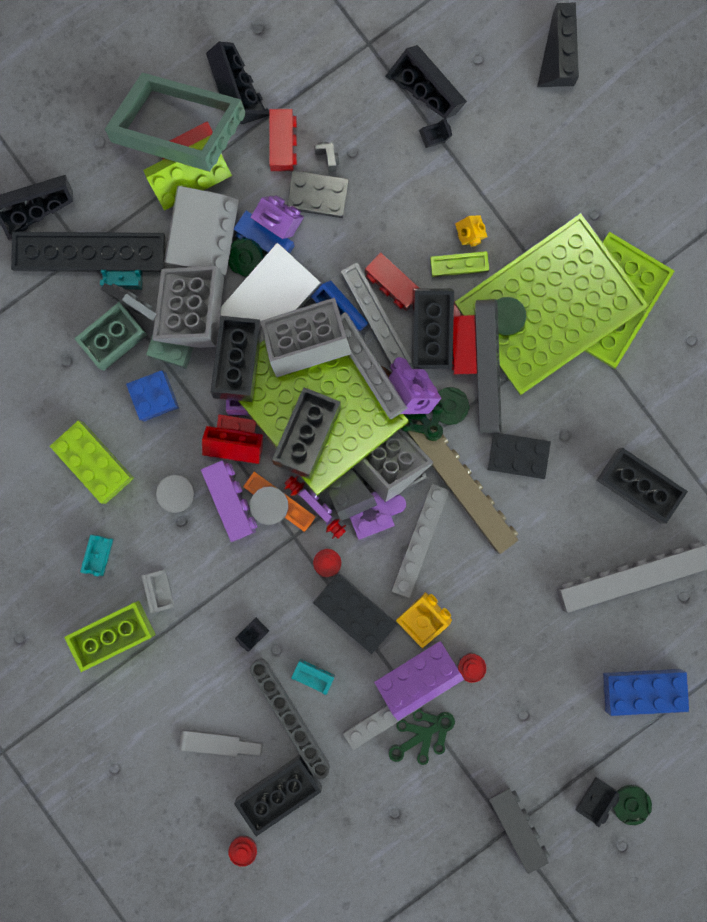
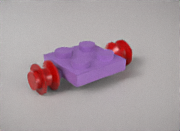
M292 475L284 483L286 485L284 489L289 488L291 490L290 496L297 494L301 496L326 522V525H328L326 533L331 532L333 534L332 539L334 537L339 539L346 532L344 529L346 525L341 526L339 524L340 519L332 521L333 516L331 513L333 511L325 503L321 505L317 501L320 497L316 496L312 490H302L305 482L299 483L297 481L299 476L294 477Z

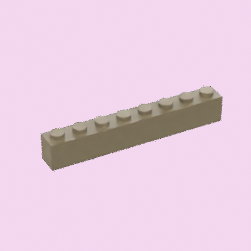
M407 432L410 438L433 461L431 466L498 554L503 553L519 541L516 537L518 535L516 530L512 526L508 527L505 523L506 517L500 510L496 511L493 507L495 503L489 495L485 496L481 491L483 489L482 485L477 479L474 481L471 478L470 474L472 472L466 464L462 466L458 460L460 456L454 449L450 450L447 446L449 442L443 434L440 439L430 441L423 433Z

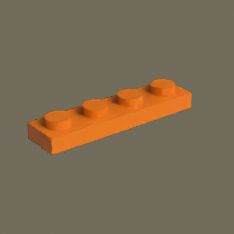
M254 471L243 487L254 495L257 490L263 487L275 486ZM285 494L289 506L285 518L305 532L316 516Z

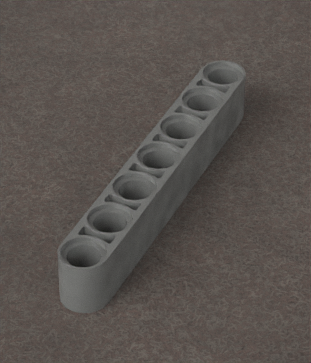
M496 299L476 300L480 432L501 433L498 304Z
M264 659L255 660L250 668L252 677L313 776L317 779L326 778L330 768L326 756L268 662ZM255 665H263L265 671L263 673L256 672ZM272 681L275 684V688L272 690L267 689L265 682ZM281 697L285 700V704L278 706L275 703V699ZM292 714L295 717V721L292 723L287 722L285 716ZM303 731L306 737L298 739L295 733ZM309 747L314 748L316 751L312 756L307 755L305 752ZM322 764L326 767V770L319 772L315 767Z

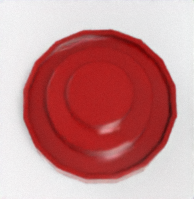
M333 549L319 551L313 561L314 569L323 577H331L337 574L342 563L341 557Z
M469 653L459 660L458 670L465 681L475 683L485 676L486 664L479 655Z
M248 836L236 837L228 849L230 860L237 866L245 867L250 865L257 855L255 841Z

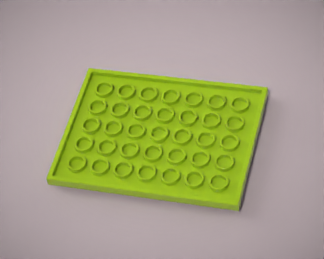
M581 213L454 302L463 316L476 315V300H498L502 297H512L523 304L526 310L524 327L514 335L499 334L500 368L520 396L649 306Z
M265 340L260 343L253 402L238 401L276 447L280 442L303 387L341 402L340 412L311 479L301 476L316 496L409 421L403 414L397 415L392 420L389 419L350 355L276 377L269 361Z

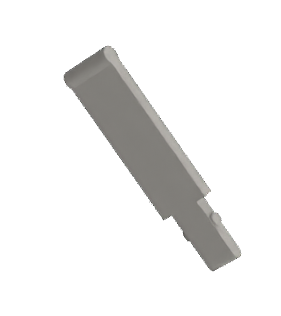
M181 730L179 750L237 757L238 753L261 756L263 743L250 742L248 740L240 741V736Z

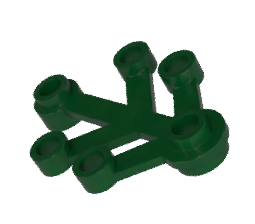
M439 401L436 406H439L440 409L433 408L431 421L427 418L426 414H403L409 420L407 423L409 426H403L401 430L404 432L423 433L430 441L440 439L443 434V428L439 425V418L444 404ZM410 419L418 420L422 425L412 424Z
M421 709L413 712L415 721L425 720L434 723L430 727L407 723L405 719L397 722L396 726L400 732L409 731L417 733V735L401 745L391 746L389 749L390 759L394 762L401 761L404 757V752L422 742L421 751L417 755V761L421 765L427 764L432 735L439 731L438 740L434 743L433 749L436 754H443L445 752L444 743L447 731H450L455 725V719L449 712H441L438 715L424 713ZM421 712L422 717L416 718L415 714ZM447 718L449 722L442 724V719ZM401 722L406 724V727L403 729L399 728ZM441 745L443 749L441 751H437L436 746ZM398 749L400 751L399 755H394L392 753L393 750ZM422 755L426 756V760L423 762L419 760Z

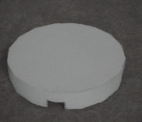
M179 475L167 476L159 483L156 490V498L159 505L164 510L172 513L183 512L188 509L195 497L192 483L187 478Z
M263 487L257 490L250 501V511L253 517L259 523L265 525H274L282 521L289 509L287 497L280 489L275 487Z

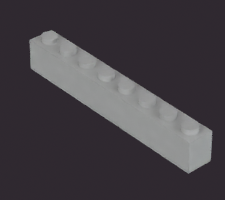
M695 542L690 544V548L684 550L683 547L671 550L672 553L668 555L660 553L654 555V559L649 561L646 559L637 560L635 565L629 567L628 564L616 567L617 570L613 572L605 570L599 572V576L591 578V576L582 577L578 583L573 584L572 581L561 584L562 587L557 589L563 609L567 613L707 570V544Z

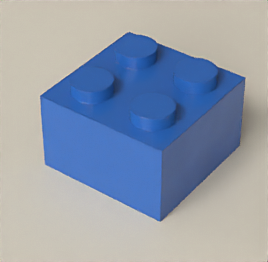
M163 370L126 384L141 421H147L179 409L168 376Z

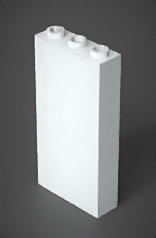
M277 243L221 306L220 316L260 319L262 321L302 308L322 283ZM262 329V332H261V340H260V343H261L263 340H265L264 334H263V329Z

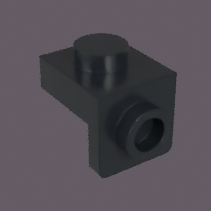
M446 118L436 124L422 127L419 130L425 148L445 143L452 137L451 126Z
M256 617L240 632L235 640L242 648L249 652L269 630Z

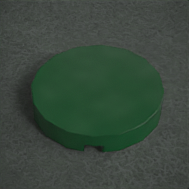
M237 239L231 244L228 265L236 274L248 277L263 260V251L259 244L252 239Z
M512 297L498 299L499 334L510 336L518 333L524 327L526 321V310L523 304Z
M447 387L438 391L441 397L440 401L444 404L439 422L446 425H455L463 421L470 407L466 394L454 387Z
M636 785L621 787L617 790L620 794L619 802L615 807H612L614 814L627 825L643 823L652 811L650 796L644 789Z

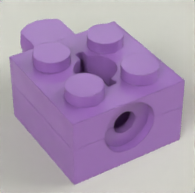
M275 195L262 197L250 218L280 238L285 239L295 234L304 217L300 214L301 211L294 206H287L284 204V199Z
M397 357L390 366L392 373L388 378L407 406V409L400 414H429L441 400V397L428 377L427 372L424 369H412L404 358Z
M376 492L371 493L377 506L350 517L358 540L395 526L391 516L404 511L406 508L404 497L396 495L385 502Z

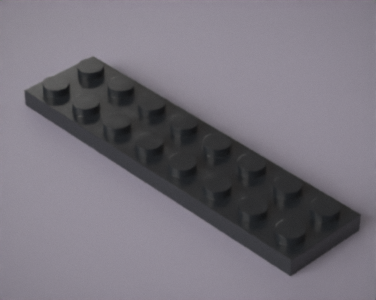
M12 232L11 270L101 272V269H105L107 271L140 270L141 272H161L162 269H165L164 233Z

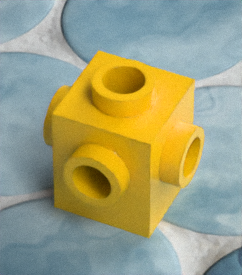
M480 215L468 216L455 223L462 245L477 246L481 244L482 239L488 237L486 227Z

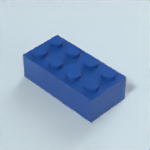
M681 669L603 673L605 711L610 716L689 712L687 672Z

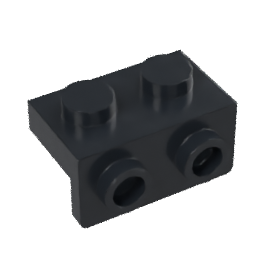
M595 777L575 810L600 827L601 824L607 821L611 808L618 804L620 794L616 789Z

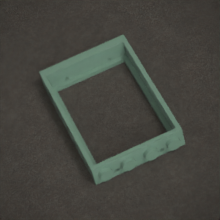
M141 73L106 126L105 131L112 143L210 172L217 163L222 151L227 147L231 136L235 134L240 121L244 119L245 110L241 99ZM152 91L226 111L202 151L128 129Z

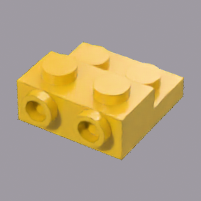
M426 592L396 619V622L422 649L444 631L452 621L450 612L446 608L441 609L437 604L438 600L432 594L428 595Z

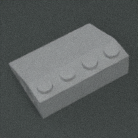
M177 186L164 263L182 268L217 266L222 275H226L239 200L218 193Z
M217 266L161 270L156 308L157 315L155 317L152 338L154 341L196 348L217 346L224 276Z
M335 298L261 321L269 361L276 377L352 354Z
M399 429L353 467L376 493L387 502L401 493L433 464V461L404 431Z

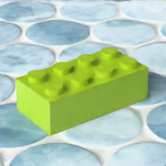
M210 136L189 147L202 151ZM220 154L217 163L210 172L168 159H163L143 170L164 211L174 206L177 186L204 191L232 176L222 154Z
M78 420L50 445V448L101 504L109 502L134 479L129 471L82 421Z
M137 601L64 638L80 672H83L152 638L156 634L140 601Z

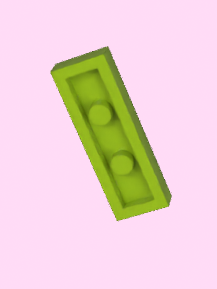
M487 251L430 257L432 277L489 271Z

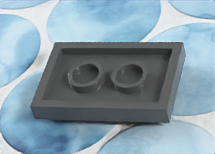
M104 283L102 286V291L129 309L152 321L157 314L151 310L153 307L145 301L138 299L132 292L126 291L115 284L110 286Z

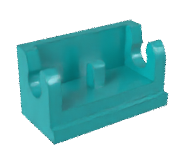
M101 269L103 280H100L101 287L106 283L110 286L115 284L125 290H142L143 272L140 270L107 271Z
M97 534L90 535L80 572L93 574L94 576H104L114 539Z
M300 659L291 679L326 695L335 675Z

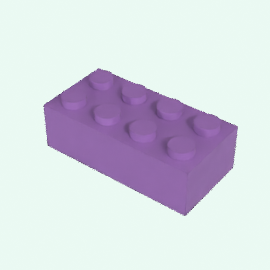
M222 460L201 469L230 541H237L255 533V528L258 526L254 517L249 516L248 510H250L247 500L242 499L240 493L243 490L239 481L234 480L233 475H235L232 464Z
M439 641L374 683L392 715L399 721L463 681L464 678L441 641Z

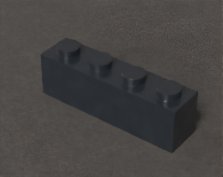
M576 2L557 3L555 6L537 87L575 86L579 78Z
M221 41L216 43L206 52L219 94L241 99L245 117L239 124H246L269 116L268 108L265 109L261 102L263 98L260 92L256 93L252 85L254 81L251 75H248L243 68L245 64L234 43Z
M418 45L406 48L385 76L389 80L398 83L400 88L412 93V96L417 100L420 99L426 103L428 108L444 119L456 115L467 102Z
M66 174L0 194V225L8 240L12 238V232H23L28 229V226L35 222H40L48 214H53L73 202V190Z

